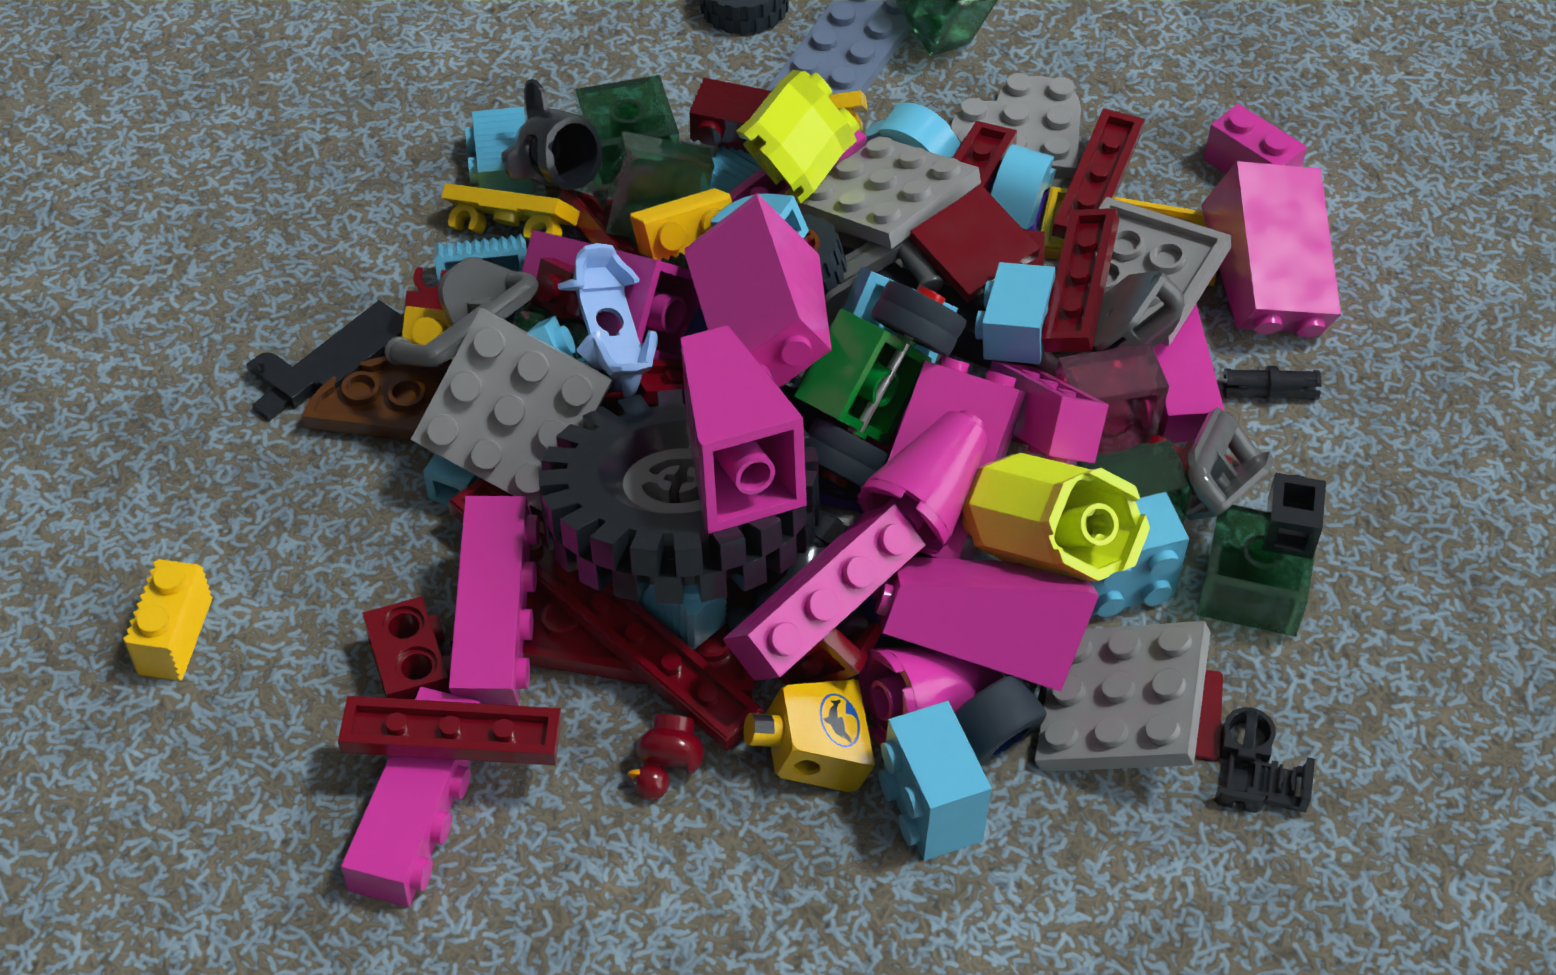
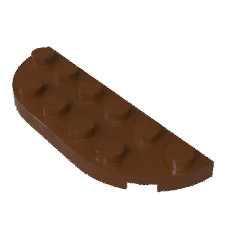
M386 356L360 362L361 370L348 375L339 388L335 389L337 378L333 376L317 390L302 414L304 428L412 441L411 438L452 360H448L442 366L436 368L405 364L394 365L387 360Z

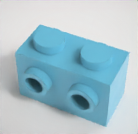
M999 262L994 281L987 280L984 292V308H986V311H978L976 318L975 337L976 339H983L984 359L1030 364L1041 363L1044 352L1041 337L1054 286L1055 267Z

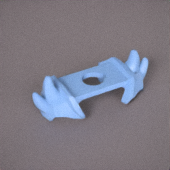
M595 243L584 246L577 253L573 279L557 285L559 290L576 291L589 334L576 349L577 352L595 370H604L613 379L612 391L614 393L623 391V397L627 398L634 396L639 387L641 376L652 368L658 336L655 331L648 330L644 344H640L624 289L626 286L639 283L640 278L621 260L613 245ZM599 312H611L619 318L621 329L616 336H609L608 331L603 330L598 325L596 315Z

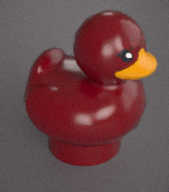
M671 714L653 715L652 729L645 731L639 737L636 745L637 755L644 765L627 773V776L633 781V788L636 794L642 799L655 801L662 798L667 792L670 784L669 776L663 767L684 768L688 775L698 770L703 760L704 747L700 739L694 735L695 720Z

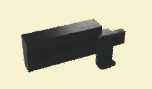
M378 300L293 367L274 353L259 354L246 364L247 369L271 386L272 389L252 404L253 410L270 422L287 407L297 408L333 376L337 378L335 389L339 388L348 375L361 370L360 362L384 357L385 346L388 341L394 337H402L404 313L401 315Z

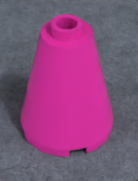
M965 410L960 412L948 411L863 483L860 489L861 492L858 494V502L864 513L868 510L896 504L926 544L919 552L926 554H938L941 552L943 547L950 541L987 446L988 436L984 431V423L976 415Z
M876 647L869 649L870 655L860 674L855 675L854 680H859L864 711L869 710L877 727L868 728V731L875 742L881 747V744L886 742L888 719L945 701H949L955 712L974 695L1003 678L1004 673L926 647Z

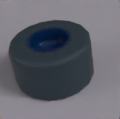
M1012 675L1003 677L989 685L954 712L980 766L1028 737L1041 725L1047 715L1046 710L1023 679Z

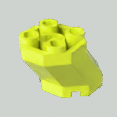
M792 70L776 85L751 118L737 129L736 132L740 138L747 140L743 145L767 176L776 185L784 179L790 186L785 194L794 196L796 202L801 204L815 192L841 155L857 141L854 133L860 129V126L852 114L844 107L840 110L837 109L829 98L833 93L831 88L818 73L815 72L813 75H810L806 71Z
M1024 453L1012 454L978 467L962 507V524L965 532L972 537L975 547L1003 561L1021 563L1087 582L1100 581L1109 577L1110 574L1136 566L1150 530L1146 514L1140 515L1136 504L1140 497L1135 485L1103 468L1091 470Z

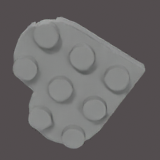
M1014 73L1007 78V84L1000 90L997 100L966 99L962 103L961 110L954 116L951 129L961 144L976 121L1017 130L1016 145L1054 156L1051 168L1057 169L1055 176L1073 178L1077 170L1081 106L1079 97L1074 92V83L1068 78L1056 77L1053 79L1045 76H1028L1023 73Z

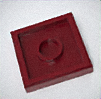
M982 185L910 230L909 240L967 303L985 292L987 280L994 281L999 262L1027 264L1037 258L1040 252L1038 244Z

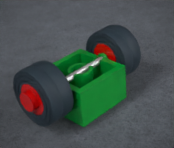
M889 280L881 293L880 299L872 310L871 317L898 333L897 337L842 308L840 309L834 322L829 325L832 350L805 370L801 384L794 397L849 425L847 430L851 433L823 418L816 417L808 434L811 436V447H816L818 465L822 467L819 475L843 488L847 486L848 482L862 487L869 477L887 463L890 454L860 438L866 439L867 436H870L885 445L889 442L910 402L924 362L932 361V358L914 348L916 343L942 356L948 357L952 352L957 338L965 328L966 320L943 305L946 300L944 297L919 285L916 291L901 283Z

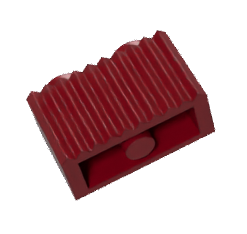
M703 77L700 89H698L697 95H695V101H693L692 107H690V139L693 142L699 140L702 144L709 146L717 145L720 148L724 145L727 149L733 147L736 151L741 149L743 152L749 153L743 145L747 140L740 138L736 130L751 118L772 91Z

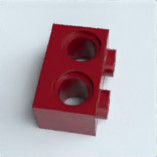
M422 596L362 612L369 644L385 698L415 700L420 687L451 694L449 682L452 656L450 653L441 656L438 644L445 643V637L438 613L428 615ZM419 676H426L419 680H412Z

